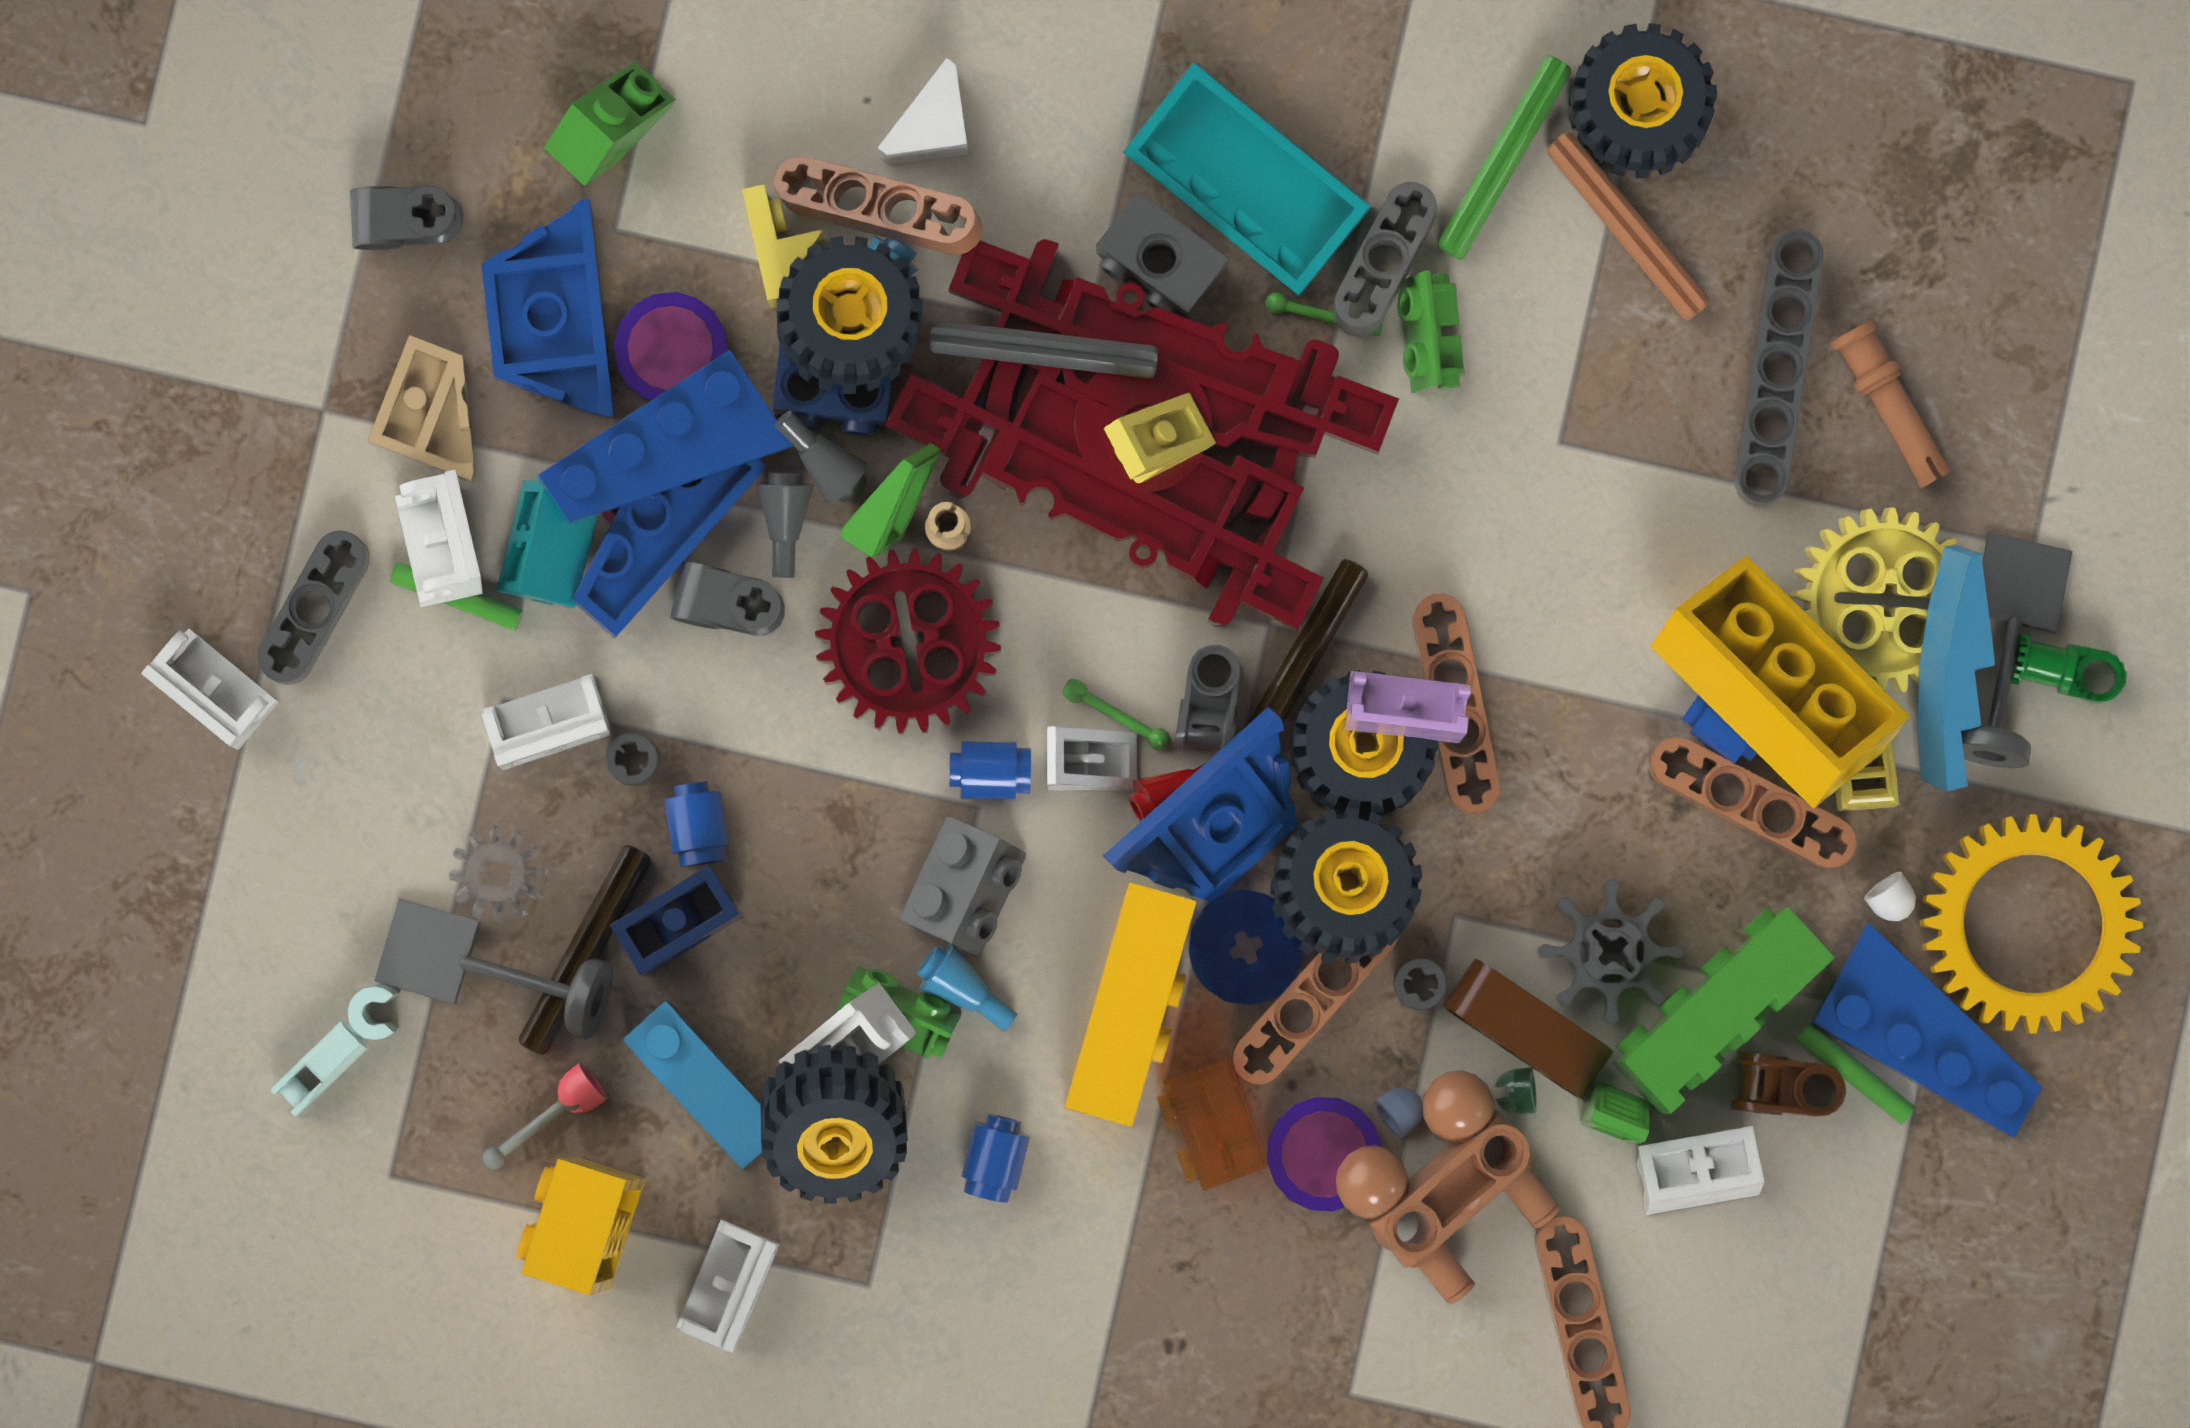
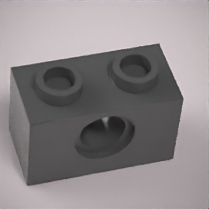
M1138 190L1096 244V254L1102 258L1099 267L1106 274L1122 285L1132 280L1148 292L1144 300L1152 308L1158 307L1188 319L1226 271L1229 263L1227 256ZM1153 248H1164L1174 256L1175 265L1166 273H1152L1144 266L1143 256Z

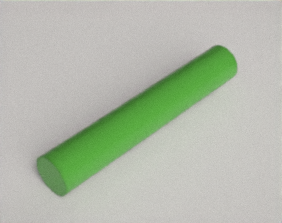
M398 561L391 574L390 583L417 593L411 566ZM484 594L443 602L446 605L513 631L517 630L523 615L522 609Z
M1808 1022L1796 1036L1795 1041L1825 1065L1833 1067L1841 1074L1844 1080L1900 1124H1903L1916 1108V1106Z

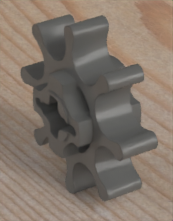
M1609 879L1602 884L1605 902L1601 911L1596 915H1583L1576 910L1569 898L1560 899L1556 903V909L1569 917L1573 923V937L1565 946L1556 947L1543 944L1537 949L1539 958L1563 957L1573 967V981L1567 989L1557 994L1556 1001L1560 1005H1567L1580 989L1586 987L1593 988L1600 992L1604 998L1605 1009L1602 1020L1608 1025L1618 1022L1617 998L1627 988H1636L1642 991L1653 1006L1663 1004L1666 999L1665 994L1654 988L1648 980L1649 965L1658 957H1667L1674 960L1680 959L1684 956L1685 952L1681 945L1666 948L1657 946L1648 936V923L1654 915L1664 910L1665 902L1660 898L1653 899L1642 914L1638 916L1627 915L1617 905L1616 895L1619 883L1615 879ZM1607 920L1617 921L1620 926L1619 928H1606L1601 922ZM1592 932L1607 943L1616 939L1622 943L1623 946L1618 954L1623 960L1622 962L1629 968V971L1623 965L1620 966L1614 961L1605 965L1599 961L1598 957L1602 954L1603 949L1598 944L1599 941L1592 935ZM1581 942H1583L1585 945L1584 962L1581 960L1580 957ZM1637 942L1641 947L1640 962L1636 958ZM1602 976H1616L1620 981L1619 983H1604L1601 978Z

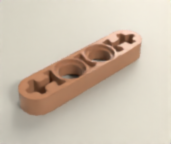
M804 156L788 159L780 165L774 176L775 192L790 211L799 215L950 255H960L969 252L978 244L982 237L983 225L981 218L972 205L959 196ZM808 176L815 187L825 190L824 199L818 190L801 187L796 195L791 187L794 182L798 184L803 183ZM852 187L866 189L865 200L857 209L847 211L839 208L840 197L846 190ZM904 200H912L917 203L916 214L911 220L903 224L890 222V211L897 203ZM932 212L938 221L949 224L955 223L960 216L965 226L963 229L954 228L950 235H948L939 222L931 220Z
M1433 594L1425 597L1416 607L1413 615V630L1424 680L1435 681L1434 671L1436 666L1446 660H1454L1460 663L1466 671L1467 680L1465 685L1471 686V693L1467 699L1465 716L1469 717L1476 724L1478 729L1477 740L1468 748H1457L1449 742L1438 741V753L1450 803L1462 813L1477 815L1487 811L1496 802L1500 793V782L1465 612L1462 605L1454 597L1447 594ZM1440 605L1443 613H1453L1455 622L1448 624L1446 627L1448 645L1456 640H1460L1462 651L1444 650L1432 657L1428 655L1427 646L1437 647L1439 645L1435 628H1425L1423 624V619L1431 615V606ZM1482 751L1485 763L1474 762L1473 767L1477 781H1487L1489 790L1481 794L1480 804H1472L1469 796H1459L1457 786H1461L1466 782L1464 764L1456 769H1452L1450 757L1466 759Z
M1671 737L1660 742L1651 752L1649 771L1654 781L1660 786L1797 858L1821 869H1835L1847 863L1854 855L1857 845L1856 835L1851 826L1843 819L1818 806L1813 809L1801 797L1732 763L1705 747L1683 737ZM1678 748L1686 752L1684 762L1698 771L1703 767V759L1713 764V767L1702 778L1699 794L1689 789V786L1694 783L1696 778L1684 772H1679L1674 778H1669L1665 774L1668 765L1660 760L1663 752L1671 755ZM1728 773L1734 775L1742 784L1743 793L1741 799L1733 806L1720 805L1711 795L1712 781L1720 774ZM1770 801H1783L1793 811L1794 819L1792 826L1783 833L1770 831L1762 821L1763 808ZM1806 813L1815 817V820L1808 826L1813 831L1819 834H1826L1831 828H1834L1839 832L1837 842L1844 846L1841 854L1833 852L1826 858H1823L1819 855L1821 845L1807 836L1802 837L1801 847L1792 843L1791 840L1803 828Z
M1398 939L1391 946L1387 945L1381 954L1371 958L1364 968L1361 967L1359 962L1349 963L1351 969L1350 981L1339 990H1330L1320 982L1318 970L1322 963L1321 957L1323 953L1318 952L1237 1042L1232 1052L1231 1061L1233 1069L1239 1078L1247 1083L1261 1085L1269 1083L1278 1077L1392 950ZM1292 999H1300L1308 1003L1313 1013L1312 1023L1309 1028L1300 1033L1286 1030L1280 1021L1281 1008ZM1269 1021L1280 1037L1292 1042L1294 1045L1285 1054L1280 1044H1278L1267 1058L1273 1065L1270 1071L1265 1073L1257 1069L1250 1074L1244 1068L1248 1058L1243 1051L1249 1044L1256 1049L1265 1044L1271 1036L1262 1033L1261 1028Z
M1555 1216L1547 1224L1538 1228L1535 1236V1248L1577 1418L1583 1428H1603L1599 1420H1590L1588 1417V1410L1595 1408L1597 1403L1594 1390L1589 1388L1581 1393L1579 1381H1598L1612 1373L1614 1385H1602L1607 1402L1618 1404L1619 1413L1611 1416V1426L1607 1428H1626L1631 1417L1630 1403L1589 1236L1585 1227L1578 1220L1568 1216ZM1563 1225L1566 1233H1576L1578 1243L1569 1247L1571 1262L1573 1265H1576L1584 1260L1586 1272H1568L1554 1280L1551 1268H1563L1561 1255L1557 1250L1547 1249L1546 1240L1554 1237V1227ZM1572 1281L1584 1283L1592 1293L1590 1307L1580 1315L1568 1314L1562 1309L1559 1295L1562 1288ZM1585 1338L1598 1339L1606 1350L1604 1364L1595 1371H1583L1574 1361L1573 1352L1575 1346Z

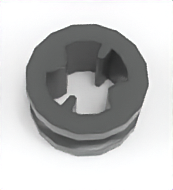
M627 733L620 735L612 741L607 750L606 763L609 772L616 780L625 785L638 786L645 784L654 777L659 768L660 758L657 748L648 738L641 734ZM629 744H636L640 753L648 754L649 756L648 765L646 767L639 765L642 772L633 776L629 775V771L625 766L617 764L619 752L626 754L627 752L623 747Z
M1424 958L1413 959L1402 965L1394 979V992L1398 1000L1407 1008L1417 1011L1427 1010L1437 1005L1444 997L1447 988L1446 976L1441 967L1434 961ZM1414 968H1420L1424 976L1433 975L1436 980V989H1428L1433 995L1426 1001H1420L1417 993L1407 994L1404 989V980H1412L1408 972Z

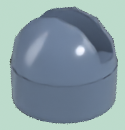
M1391 1089L1374 1101V1107L1382 1121L1400 1139L1413 1131L1423 1118V1102L1421 1097L1411 1089Z

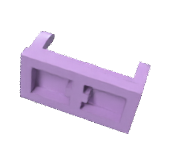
M1351 671L1344 730L1425 738L1460 743L1467 734L1469 717L1465 716L1467 699L1471 693L1470 685Z

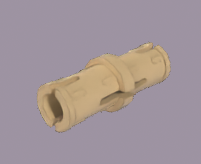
M941 502L931 509L928 519H926V535L935 547L946 552L956 551L966 543L967 536L970 535V519L967 513L959 506L953 505L951 502ZM953 521L957 523L954 530L943 532V534L939 532V528L943 524L952 523Z

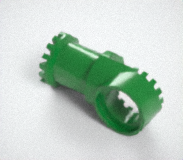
M2020 634L2017 654L2020 655L2016 656L2015 661H2018V664H2014L2011 684L2019 685L2025 680L2057 688L2058 694L2081 698L2091 704L2105 703L2114 699L2122 692L2127 682V671L2124 669L2123 662L2116 655L2108 651L2070 643L2066 648L2033 642L2030 635ZM2093 661L2104 662L2113 670L2114 684L2106 693H2094L2083 682V671Z

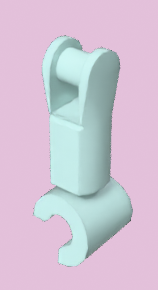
M378 984L364 988L356 993L348 1007L349 1024L343 1020L338 1022L272 1087L270 1092L274 1096L280 1093L294 1107L291 1111L294 1117H297L369 1049L365 1041L366 1039H383L399 1031L392 1022L385 1021L379 1023L374 1021L370 1016L369 1008L374 1001L386 1003L393 1000L400 991L390 985ZM305 1067L321 1081L311 1092L296 1077Z

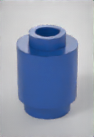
M1699 695L1681 719L1692 727L1690 734L1734 764L1740 756L1751 761L1757 753Z
M962 741L961 753H950L949 785L950 787H961V799H1016V794H1030L1031 748H1017L1016 742Z
M708 781L674 786L675 797L665 799L664 803L672 854H678L680 867L699 866L725 861L724 847L729 846L721 791L709 792Z
M988 1114L986 1123L974 1122L961 1177L966 1179L963 1192L987 1200L1008 1203L1011 1190L1018 1189L1030 1140L1029 1135L1020 1132L1021 1121Z

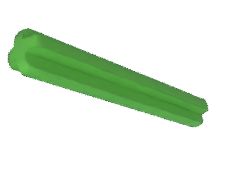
M1548 55L1535 73L1438 241V248L1450 257L1459 260L1465 258L1571 74V67L1564 61Z

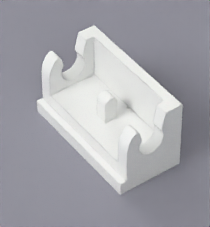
M456 470L446 471L441 475L413 480L400 485L401 495L395 496L420 607L482 594L481 575Z
M189 628L185 633L181 630L178 631L150 665H147L141 672L143 676L227 745L237 750L243 746L279 702Z
M593 674L483 709L482 713L497 766L503 770L613 735Z
M877 983L845 1005L782 1057L779 1063L781 1064L783 1061L793 1064L795 1062L794 1054L805 1049L809 1054L818 1053V1046L831 1045V1051H842L843 1045L856 1047L857 1055L862 1056L868 1051L878 1056L879 1065L918 1033L880 983Z
M1753 1126L1638 1146L1637 1170L1638 1175H1641L1643 1180V1202L1646 1215L1760 1195L1765 1183Z
M721 1219L676 1327L688 1335L731 1353L735 1352L780 1243Z

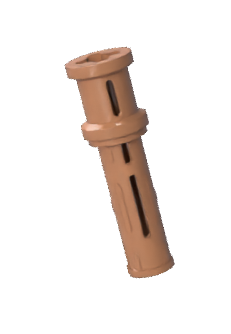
M1873 318L1829 344L1833 351L1841 352L1856 378V382L1853 385L1856 392H1860L1862 396L1869 395L1921 489L1939 477L1948 474L1952 469L1945 462L1897 378L1902 374L1899 370L1902 367L1898 360H1890L1874 332L1878 325Z

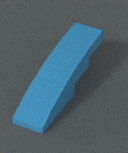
M1955 544L1944 547L1928 606L1919 664L1917 711L1921 780L1947 792L1968 787L1961 731L1982 726L1975 670L1995 666L1982 555Z

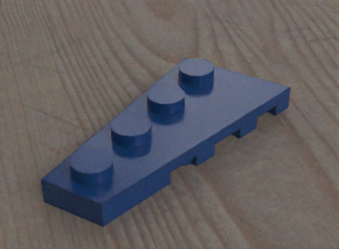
M728 350L554 463L536 477L569 525L636 502L639 499L688 484L697 479L732 469L758 458L790 449L793 445L775 427L776 418L731 350Z
M758 458L732 469L697 479L688 484L619 507L571 601L608 634L616 638L768 466Z
M1870 923L1864 925L1810 1023L2005 1135L2015 1137L2039 1095L2042 1086Z

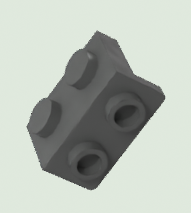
M947 816L899 920L955 945L970 954L980 956L985 944L993 937L996 931L998 916L1010 891L1017 885L1021 877L1026 852L994 835Z

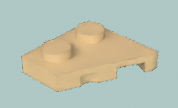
M409 335L368 438V443L442 472L456 470L458 478L473 483L476 474L465 358L463 355Z

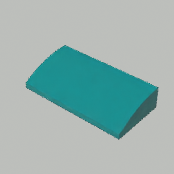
M1193 63L1123 151L1125 155L1298 296L1309 286L1374 208L1372 203L1200 63Z

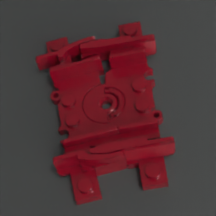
M1048 239L1037 242L1030 259L981 240L969 252L963 253L949 286V293L1001 312L996 327L1152 345L1158 350L1156 373L1152 378H1142L982 359L963 399L911 373L885 424L886 428L923 446L932 443L940 448L939 453L949 458L940 476L941 485L950 491L951 496L959 500L972 495L981 477L996 484L998 488L1004 491L1007 487L1014 490L1021 506L1026 504L1027 497L1031 492L1042 489L1049 492L1054 499L1053 508L1048 513L1050 520L1066 516L1117 542L1129 538L1135 539L1129 549V559L1137 568L1145 569L1151 567L1156 562L1158 551L1164 553L1168 567L1179 572L1178 577L1184 580L1188 579L1207 589L1219 564L1224 565V569L1230 571L1231 574L1207 622L1215 627L1229 624L1240 603L1298 631L1324 577L1274 553L1278 541L1304 491V487L1291 481L1297 455L1315 458L1324 435L1378 455L1399 398L1339 375L1337 377L1332 376L1339 358V351L1335 346L1320 340L1308 341L1303 349L1300 360L1264 348L1258 334H1253L1248 348L1237 352L1229 349L1224 343L1223 337L1228 329V323L1226 322L1211 328L1158 307L1140 312L1145 296L1141 287L1135 283H1126L1120 286L1116 293V302L1109 299L1103 286L1076 277L1074 280L1063 279L1055 301L1044 298L1042 295L1059 253V243ZM1126 294H1134L1137 300L1132 304L1126 303L1123 300ZM1028 365V370L1016 401L1014 421L1011 423L1009 418L1013 396L1025 366ZM1062 376H1063L1064 384H1065V385H1063V384L1060 383ZM1190 393L1216 442L1213 446L1228 449L1240 439V444L1246 446L1252 444L1277 452L1270 470L1239 455L1236 456L1232 466L1229 467L1200 452L1144 482L1136 483L1133 479H1130L1122 462L1118 459L1104 427L1120 417ZM1263 481L1262 489L1246 511L1245 516L1258 519L1259 523L1268 524L1269 527L1255 542H1252L1225 528L1242 512L1260 482ZM1286 493H1287L1288 496H1287V498H1286V500H1285V502H1284L1282 508L1280 509V511H1279L1278 515L1276 516V518L1273 520V518L1275 517V515H1276L1278 509L1280 508V506H1281V504H1282V502H1283V500H1284V498H1285V496H1286ZM1147 548L1150 556L1146 559H1140L1136 554L1138 549Z

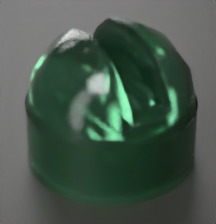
M1514 1068L1501 1074L1494 1087L1508 1086L1509 1097L1495 1099L1500 1108L1510 1114L1536 1113L1537 1094L1533 1068Z

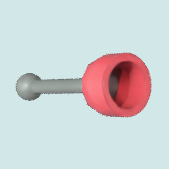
M581 1062L566 1072L558 1084V1101L501 1146L487 1148L482 1156L484 1165L489 1169H499L502 1167L506 1155L564 1110L574 1114H583L594 1110L606 1101L608 1096L593 1073Z

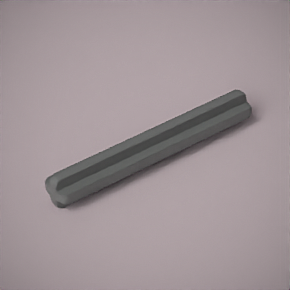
M940 320L933 322L929 343L931 351L939 354L1142 378L1154 377L1158 360V350L1152 345Z

